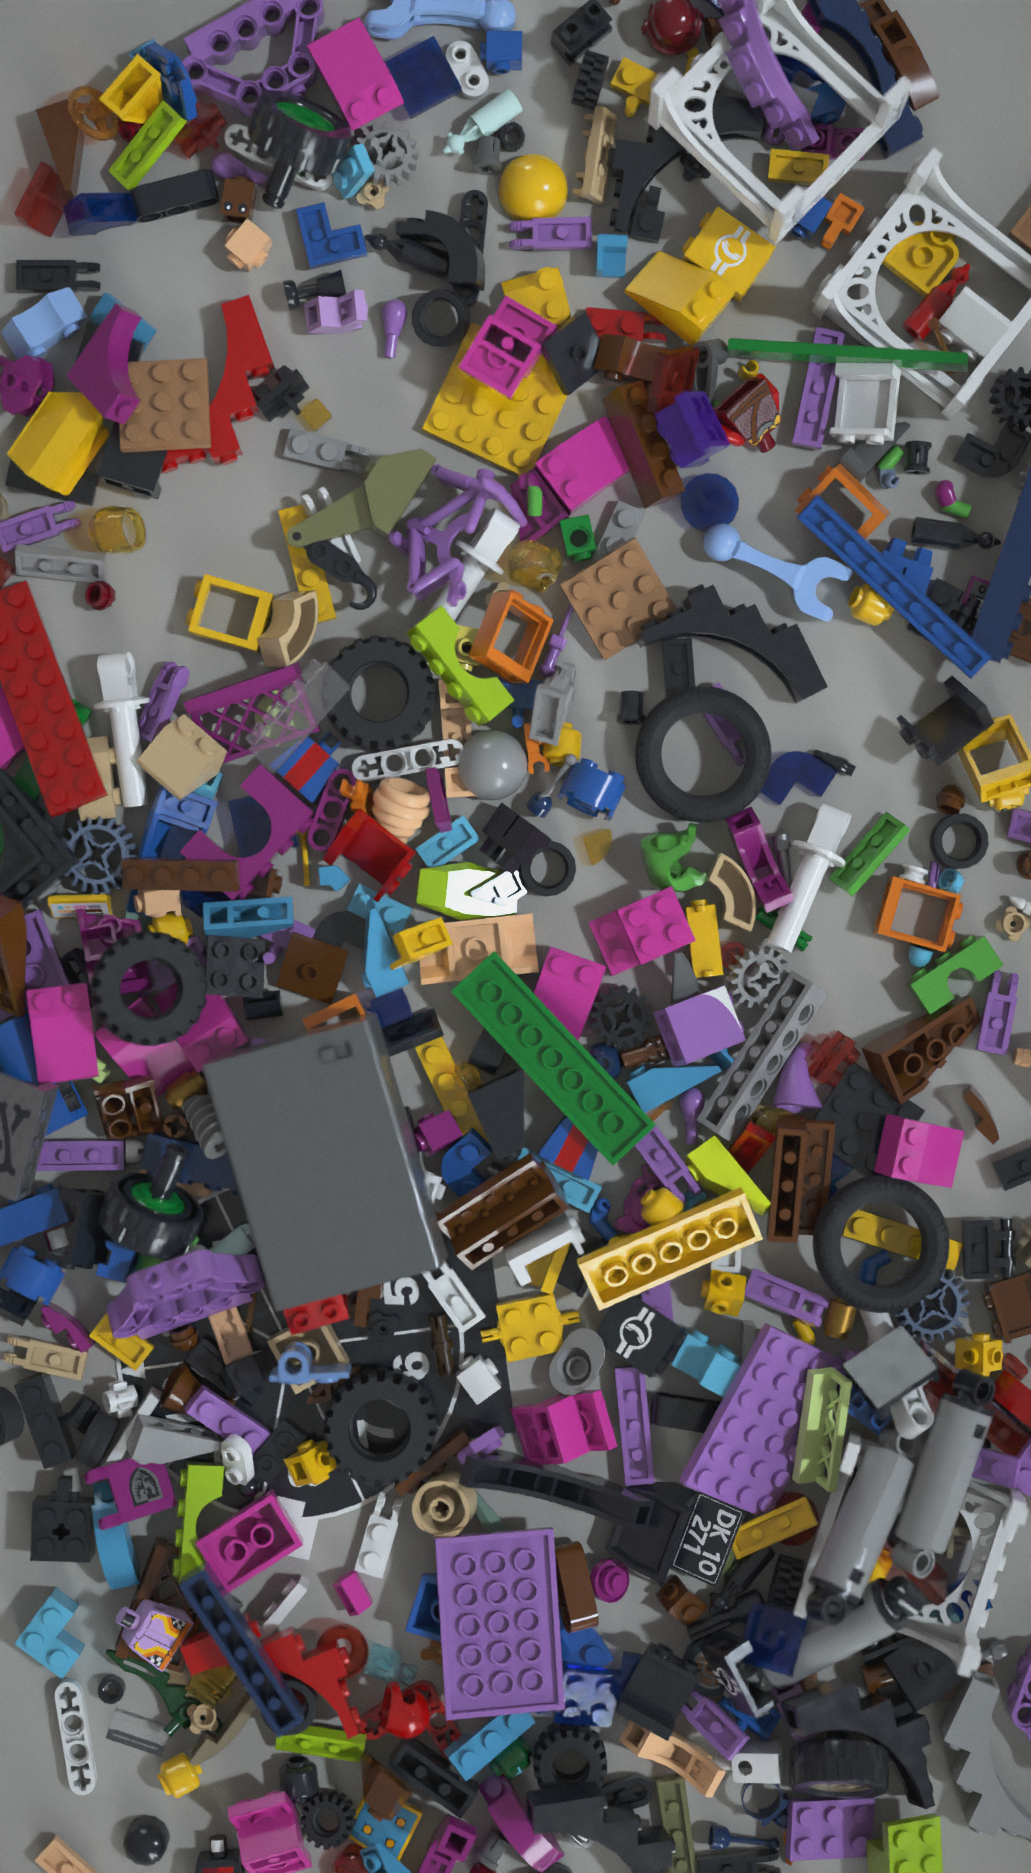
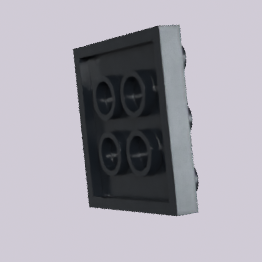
M851 1061L813 1119L835 1121L833 1155L864 1177L883 1175L874 1172L886 1115L890 1114L919 1121L925 1110L910 1100L901 1105L898 1104L873 1074L854 1061Z

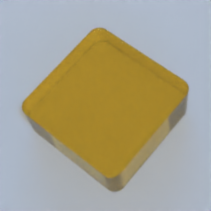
M319 399L312 401L300 413L301 417L315 432L332 418L331 413Z

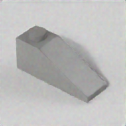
M137 1414L126 1447L131 1458L137 1463L144 1465L149 1463L164 1464L221 1450V1444L225 1439L210 1428Z

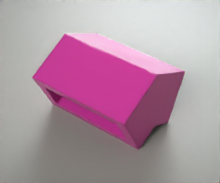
M354 1569L340 1576L332 1584L349 1616L361 1614L373 1603V1599L361 1577Z

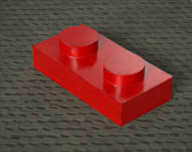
M750 1121L727 1151L741 1168L749 1173L771 1147L775 1135Z

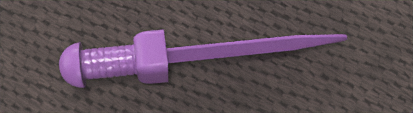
M570 603L557 635L551 634L548 643V653L543 664L539 665V670L544 676H552L556 672L554 666L560 652L566 646L567 639L563 638V635L573 612Z

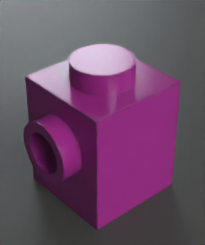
M449 1109L436 1116L433 1112L423 1116L418 1120L419 1124L413 1131L416 1147L420 1152L423 1151L426 1157L451 1146L463 1136Z

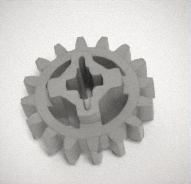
M384 121L383 128H379L376 123H373L371 132L364 128L362 130V138H357L356 145L364 144L370 161L373 162L372 165L375 170L371 175L373 177V185H377L379 180H382L385 187L389 186L390 181H394L399 186L401 177L409 180L411 171L416 170V160H418L419 150L415 149L416 140H408L409 130L403 133L399 132V124H396L392 129L389 128L387 121ZM390 149V152L388 153V155H386L385 158H384V160H382V157H383L385 154H387L388 150Z
M755 944L753 951L745 947L743 948L744 956L741 957L737 954L734 956L737 963L736 965L728 966L733 971V974L726 976V980L732 983L728 990L734 994V999L740 1003L743 1002L748 1008L754 1005L758 1009H762L763 1002L770 1005L772 998L776 996L784 983V979L790 973L784 970L789 964L782 959L783 955L777 950L774 951L768 945L762 948L760 945ZM766 960H770V962L773 965V968L769 967V964L766 962ZM744 985L747 986V989L750 990V993H747L743 987Z

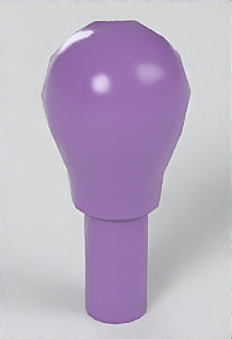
M228 152L217 153L211 161V169L214 175L220 179H233V176H244L251 179V182L265 187L268 175L247 168L246 164L240 162Z
M397 299L387 301L382 308L384 333L386 334L384 357L395 358L397 339L408 316L407 307L402 301Z
M692 1087L681 1093L679 1099L684 1122H686L687 1145L698 1144L699 1121L696 1119L705 1105V1097L702 1091Z

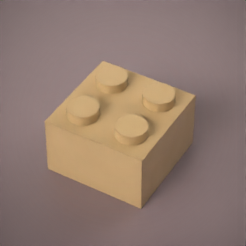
M331 1324L291 1335L289 1327H286L271 1335L267 1341L278 1363L285 1347L296 1341L303 1342L310 1348L312 1365L349 1363L350 1361ZM296 1357L289 1358V1361L294 1365L302 1364ZM311 1380L310 1383L290 1385L294 1393L297 1394L316 1384V1382Z

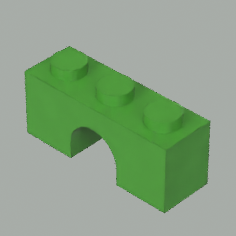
M974 934L968 936L959 943L961 948L952 954L949 950L934 959L936 962L934 966L928 970L922 967L910 975L912 980L906 985L925 1014H932L954 999L948 988L947 981L949 975L955 969L963 968L969 973L973 981L980 982L1004 966L985 936L975 937Z

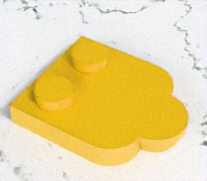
M918 221L913 224L920 226L924 221ZM944 232L918 233L894 246L881 264L925 297L933 287L938 286L954 267L959 258V250L953 243L954 235Z

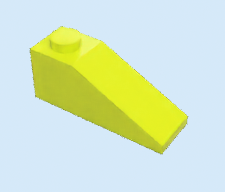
M715 1135L687 1155L685 1165L690 1170L689 1174L703 1188L722 1196L741 1187L751 1211L762 1216L768 1212L771 1204Z

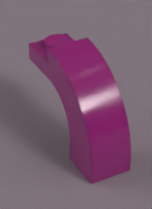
M746 808L734 816L725 819L743 870L752 884L756 898L759 903H762L766 912L793 902L792 892L774 861L762 824L753 808Z
M494 1773L478 1785V1789L489 1806L487 1810L515 1850L533 1868L542 1873L565 1855L553 1833H533L526 1819V1805L511 1781L505 1778L503 1774L497 1777Z
M446 1814L436 1828L416 1873H451L457 1860L464 1863L476 1838L477 1827L451 1814Z

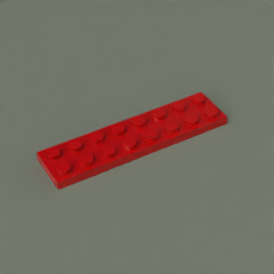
M25 580L0 590V682L50 816L54 818L108 796L29 583Z

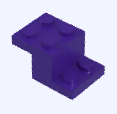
M705 391L683 392L675 397L676 403L655 414L658 420L656 423L657 429L661 436L667 439L671 447L669 450L673 462L679 465L680 468L702 466L710 461V456L730 446V442Z

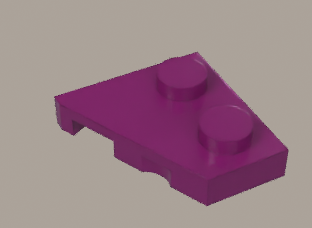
M534 467L525 474L533 473L539 482L542 491L541 516H529L527 514L528 489L520 490L518 488V480L510 485L512 497L516 500L527 519V525L519 528L520 546L523 550L556 527L560 520H565L570 516Z

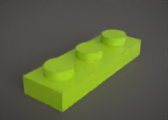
M162 101L108 171L130 191L140 183L187 121L168 103Z
M309 1726L305 1731L297 1735L276 1737L275 1750L361 1763L366 1734L359 1733V1735L348 1739L345 1731Z

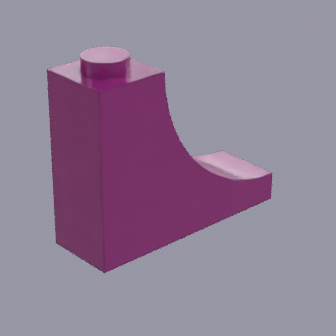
M115 303L66 376L105 418L125 424L141 401L133 390L128 373L129 347L141 316L136 311Z

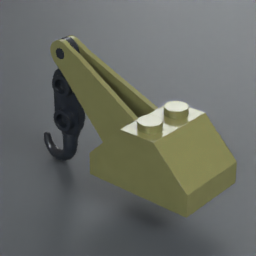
M422 448L383 456L378 459L377 463L371 461L362 474L361 480L364 481L362 486L291 527L287 532L288 544L293 548H304L307 558L311 563L339 581L359 584L366 589L367 598L361 603L351 601L349 603L351 608L364 610L375 602L377 597L375 582L363 572L352 556L328 540L370 529L387 540L390 532L393 531L436 462L437 458Z

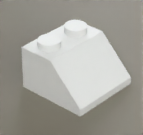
M965 286L934 329L937 331V336L947 344L953 343L961 350L960 352L968 354V361H976L979 364L1009 329L1012 322Z

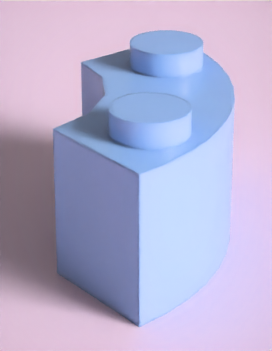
M66 287L46 294L33 307L12 317L1 334L17 360L26 355L43 358L47 354V349L65 338L69 339L80 333L82 330L80 325L88 316L71 288Z

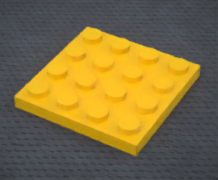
M471 322L422 427V431L519 476L522 473H527L533 467L535 468V463L539 460L568 395H563L542 354L528 378L522 379L511 400L460 370V363L482 326Z

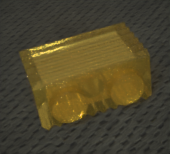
M231 1665L212 1668L191 1676L185 1686V1690L214 1710L218 1703L223 1706L233 1692L230 1687L236 1679L239 1682L241 1681Z

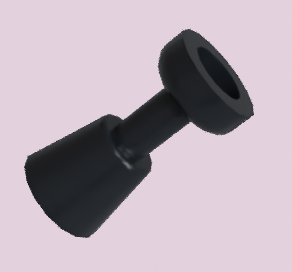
M341 269L316 279V284L297 287L293 280L283 281L289 311L295 310L300 306L299 299L314 296L339 298L345 295L346 290Z

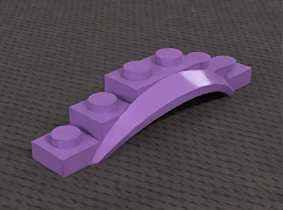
M718 0L725 14L718 21L732 47L725 54L751 107L754 108L760 105L771 129L774 130L780 127L791 151L814 144L819 140V136L811 122V115L790 86L773 53L761 23L755 0Z

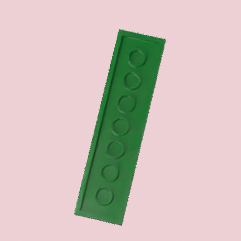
M495 951L451 990V993L612 1166L656 1126Z

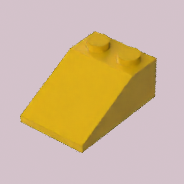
M658 251L624 290L625 294L691 346L698 342L717 320L736 292L713 272L661 251Z

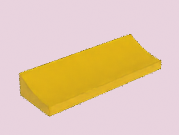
M740 1187L577 1259V1262L600 1311L763 1238L745 1193Z

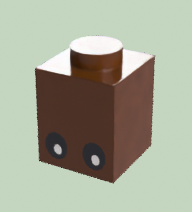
M233 176V179L225 178L219 212L222 221L243 224L248 218L252 222L257 189L255 183L251 182V179L244 176Z

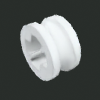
M908 864L902 865L904 873L900 874L899 878L925 885L923 877L928 874V870Z

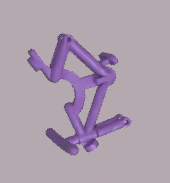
M436 464L431 468V473L439 478L442 485H448L465 492L424 518L415 517L408 520L405 531L409 538H404L398 531H391L389 540L404 556H409V583L407 584V590L410 593L415 594L419 601H424L429 594L450 582L446 602L451 607H457L458 600H462L466 596V585L462 581L465 566L458 558H451L450 545L453 538L463 530L467 533L475 531L486 500L490 498L501 502L507 508L513 520L520 524V528L527 525V519L516 500L501 484L494 480L495 473L493 471L478 469L476 479ZM473 501L470 512L459 515L443 532L432 527ZM426 541L437 546V557L440 563L438 567L427 574Z

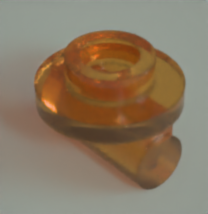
M432 1639L430 1647L422 1649L420 1652L422 1660L433 1659L436 1664L442 1666L441 1642Z

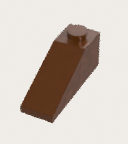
M70 98L37 109L36 112L64 191L70 202H73L77 198L85 138L81 126L86 123L80 107L74 108Z

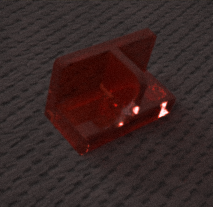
M42 161L40 162L14 212L20 223L47 237L53 235L70 202L64 191L61 179L55 173L52 166Z

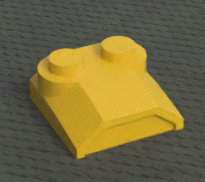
M544 267L536 273L501 282L504 296L510 297L557 325V328L571 318L563 280L558 267Z

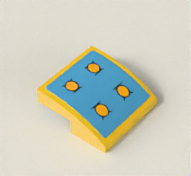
M363 1795L354 1819H357L356 1825L353 1827L354 1830L349 1838L363 1848L380 1843L400 1861L423 1815V1809L406 1802L392 1821L383 1819L380 1822L367 1811L370 1806L364 1802Z

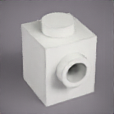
M470 1355L458 1364L459 1370L456 1371V1377L476 1405L501 1388V1382L496 1377L499 1371L489 1358L484 1360L481 1355H478L476 1358Z

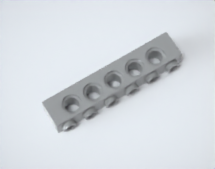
M791 970L696 1120L734 1143L828 994L811 981Z

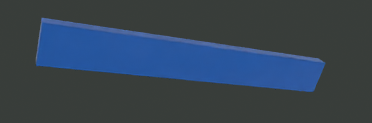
M818 494L796 517L970 679L992 658L984 648Z

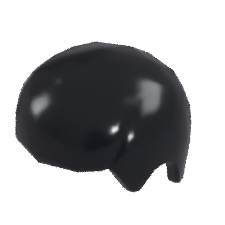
M144 1815L134 1819L130 1823L123 1840L126 1857L138 1865H154L163 1858L170 1840V1833L166 1824L155 1816Z

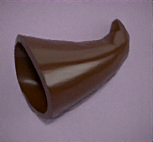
M184 1362L176 1366L170 1373L162 1391L160 1407L189 1415L185 1412L184 1407L201 1387V1384ZM230 1398L226 1400L232 1405H235L236 1403L232 1401Z

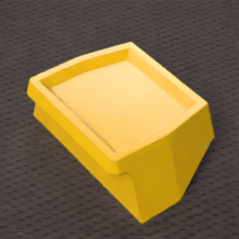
M49 391L7 452V455L27 476L49 489L68 496L108 438L109 432L103 425L104 416L82 392Z

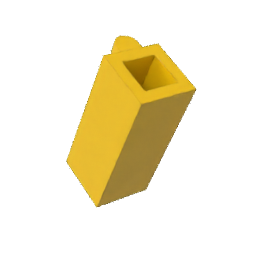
M708 899L690 901L691 907L684 908V915L696 940L688 944L690 965L696 978L723 975L715 904L708 905Z

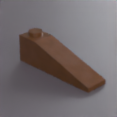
M0 895V1010L20 1018L24 1015L27 925L21 902Z
M966 995L942 1006L932 1014H925L883 1033L861 1049L871 1073L892 1098L901 1105L925 1089L930 1083L928 1081L929 1077L937 1068L941 1069L947 1062L945 1058L955 1046L960 1047L981 1022L972 996Z

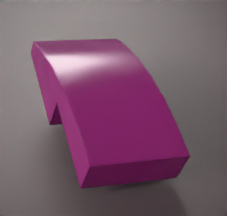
M833 124L813 125L819 140L812 145L802 148V152L830 154L829 160H836L860 136L865 128H835ZM864 155L858 161H864Z
M50 1302L49 1306L44 1305L40 1309L43 1313L41 1319L48 1330L53 1329L55 1334L66 1328L69 1332L66 1334L67 1339L74 1349L78 1348L83 1353L96 1343L95 1340L89 1337L90 1333L65 1309Z

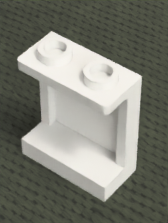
M836 363L835 375L839 378L835 426L830 428L829 434L837 440V443L853 445L855 440H866V443L870 445H883L884 441H894L901 370L894 363Z
M564 1211L506 1248L504 1252L519 1284L523 1286L532 1281L526 1267L527 1264L570 1242L573 1243L578 1254L581 1255L584 1253L581 1243L585 1242V1239L574 1216L567 1217Z

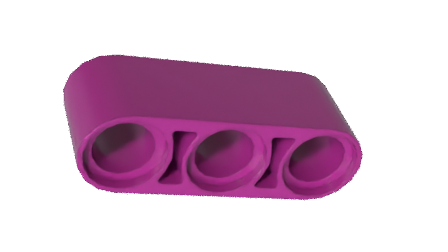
M337 769L330 775L314 816V823L308 832L309 844L318 851H328L339 834L349 808L350 798L343 796L335 787V780L339 775L349 776L351 780L350 785L355 786L356 778L347 769ZM330 802H336L340 806L339 815L336 818H327L324 813L325 806ZM322 829L328 831L330 835L328 844L325 846L316 845L314 842L315 833Z

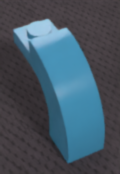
M109 1482L94 1483L93 1523L99 1558L105 1578L111 1590L141 1584L139 1556L132 1544L128 1522L104 1531L100 1530L98 1520L118 1512Z

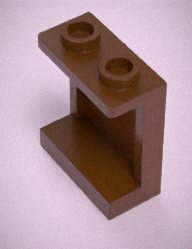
M1031 1270L1014 1275L1013 1278H1003L984 1284L986 1293H983L982 1297L988 1311L992 1310L995 1321L991 1322V1328L995 1338H1000L1007 1345L1012 1343V1339L1031 1334Z

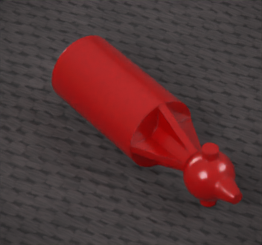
M969 263L955 268L951 272V280L933 287L929 294L924 297L903 322L902 327L910 336L922 342L953 303L952 300L957 286L966 283L969 279L968 272L971 267Z

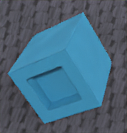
M598 234L595 277H625L628 235Z

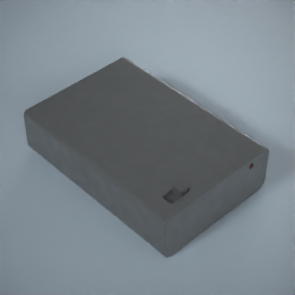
M377 1012L221 1054L201 1065L275 1311L436 1270L443 1266L448 1257Z

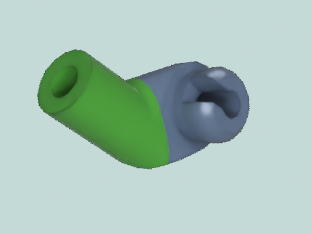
M893 445L876 466L878 482L884 489H893L899 484L895 465L904 456V452L897 445Z

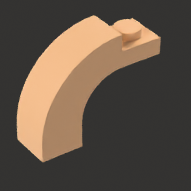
M629 1721L619 1740L637 1757L656 1761L672 1769L705 1797H713L726 1772L712 1760L714 1756L675 1730L669 1740L666 1741L638 1724Z

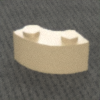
M293 591L272 600L273 614L271 624L266 632L257 638L265 666L288 667L296 662L308 649L318 622L316 591Z
M109 736L87 738L108 796L79 807L81 821H86L87 817H89L91 820H97L99 816L102 819L115 818L117 805H122L121 790L119 787L116 788L114 764H117L115 749L110 746Z
M719 853L709 872L707 882L713 885L721 896L723 904L721 920L743 930L751 931L756 916V899L752 884L746 873L735 861Z

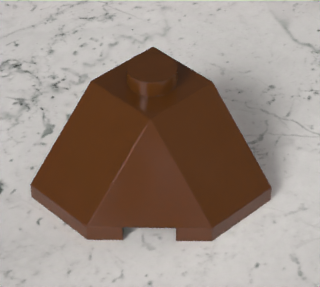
M364 1752L361 1756L364 1802L370 1806L367 1811L380 1822L383 1819L392 1821L414 1792L371 1754Z

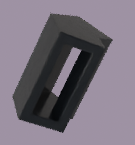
M280 990L263 992V998L243 997L246 1020L284 1015Z

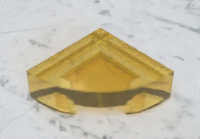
M611 829L582 838L591 866L602 861L608 854L612 843Z

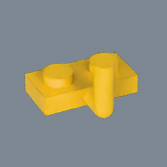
M623 57L610 87L629 96L626 99L624 114L631 118L636 114L641 103L650 106L651 84L659 74Z

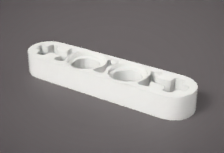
M234 124L228 127L224 138L229 151L272 171L276 159L272 157L262 159L257 155L258 147L254 143L252 144L248 136V127L241 124ZM239 133H242L243 139L252 144L251 153L248 152L249 147L247 144L239 142L235 146L231 137H237ZM298 169L294 181L313 190L323 191L332 184L333 177L332 174L324 175L326 179L320 178L318 182H315L313 174Z
M447 739L362 755L354 760L352 772L358 780L374 781L423 772L425 769L432 767L439 769L459 764L460 755L464 747L461 741ZM450 744H453L454 748L460 749V754L456 755L455 761H452L449 756L440 757L442 764L437 765V753L434 746H439L438 752L449 750ZM421 749L428 750L432 756L431 762L427 766H420L415 760L416 753ZM393 754L400 756L403 761L402 768L396 772L391 771L387 767V759ZM381 756L383 775H379L380 769L369 771L368 777L365 776V773L359 772V767L363 766V760H366L367 764H377L379 762L376 758Z
M66 1678L59 1683L55 1691V1703L68 1781L71 1790L75 1794L87 1795L94 1789L97 1782V1769L82 1684L78 1680ZM66 1687H69L70 1691L76 1692L72 1697L73 1707L64 1710L69 1705V1699L67 1695H62ZM70 1715H76L81 1719L82 1726L78 1729H71L66 1724V1718ZM74 1744L83 1745L86 1748V1755L83 1758L74 1757L71 1754V1746ZM85 1765L83 1768L84 1777L90 1778L86 1786H83L82 1782L76 1781L80 1776V1766Z

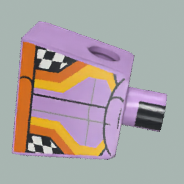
M147 1599L141 1601L136 1611L127 1607L121 1608L116 1617V1623L125 1627L122 1637L126 1644L162 1672L194 1624L186 1611Z

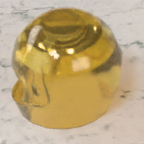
M112 505L103 507L93 515L88 525L90 541L101 552L130 554L142 549L146 542V528L143 518L137 510L131 507ZM123 515H127L134 524L136 538L133 545H130L125 537L122 523Z

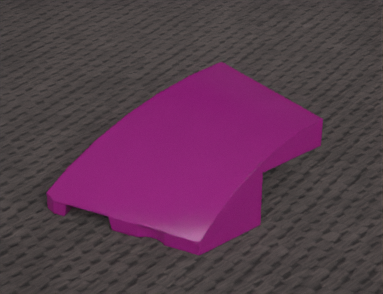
M76 909L89 983L93 976V969L103 955L102 953L117 940L142 932L140 921L128 918L119 919L109 914L101 917L87 914L84 909ZM147 960L132 965L125 972L120 986L121 994L152 989Z

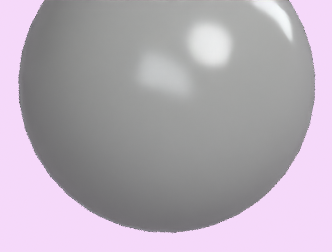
M485 730L474 734L464 743L457 767L459 778L467 790L484 800H500L509 797L520 788L527 774L528 762L526 753L516 738L500 730Z

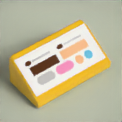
M108 894L55 895L47 897L52 917L55 919L77 918L76 909H84L87 914L104 917L105 914L112 915L111 896Z

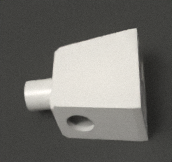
M781 1735L770 1736L766 1741H762L759 1737L749 1738L731 1761L727 1760L720 1752H715V1763L723 1770H732L733 1781L736 1783L780 1784L783 1771Z

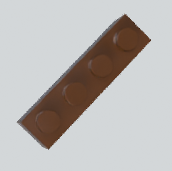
M636 381L614 389L602 399V402L643 506L647 509L669 502L686 490L677 467L670 456L666 439L661 436L657 429L656 423L658 420L643 381Z

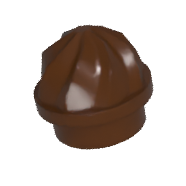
M956 785L945 786L936 796V801L938 802L937 809L947 814H959L960 809L965 806L964 792Z
M191 1323L169 1330L170 1344L176 1350L187 1352L196 1346L198 1331Z

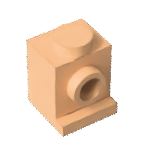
M137 889L138 895H134V906L137 913L144 912L146 916L149 915L154 918L163 917L167 912L171 911L175 916L182 915L179 890Z

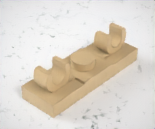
M604 106L595 107L594 114L584 115V120L592 123V128L590 130H583L581 133L589 139L588 147L584 154L586 168L585 173L578 172L575 174V178L583 181V187L573 189L574 194L580 198H587L595 204H605L610 166H607L609 148H613L618 118V116Z

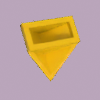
M137 54L102 94L99 101L122 121L145 124L163 101L161 74Z

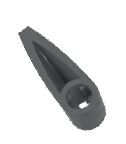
M718 338L696 342L693 344L690 352L691 391H705L711 405L716 389L718 365L725 363L729 354L727 344Z
M907 422L896 423L894 441H884L883 445H870L866 443V440H860L840 458L834 468L841 464L861 482L911 425Z
M674 950L670 1006L700 995L695 973L683 952L679 950Z

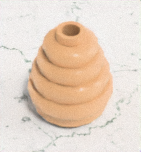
M398 777L384 778L373 794V819L406 844L408 838L412 837L416 829L421 827L423 819H426L430 812V793L423 786L407 779Z

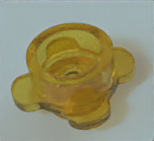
M464 1061L462 1066L457 1065L455 1067L453 1080L462 1091H472L475 1089V1086L480 1087L482 1085L479 1072L474 1066Z

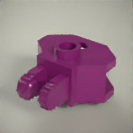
M0 355V366L4 367L0 375V394L3 409L12 415L18 413L24 417L33 415L55 384L52 363L43 358L26 355L14 362ZM41 386L42 393L38 396L36 391Z

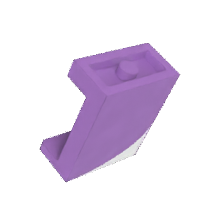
M725 985L653 1012L674 1068L746 1041L743 1024L736 1016L733 1008V998L726 990Z

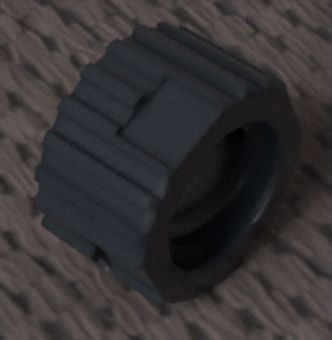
M511 122L501 127L499 131L501 147L508 152H517V150L523 147L525 134L520 124ZM511 131L516 132L519 136L518 140L513 143L505 139V136Z
M115 1674L104 1677L98 1687L101 1701L108 1704L120 1701L126 1689L123 1679ZM113 1683L117 1687L118 1693L115 1695L109 1694L105 1686Z

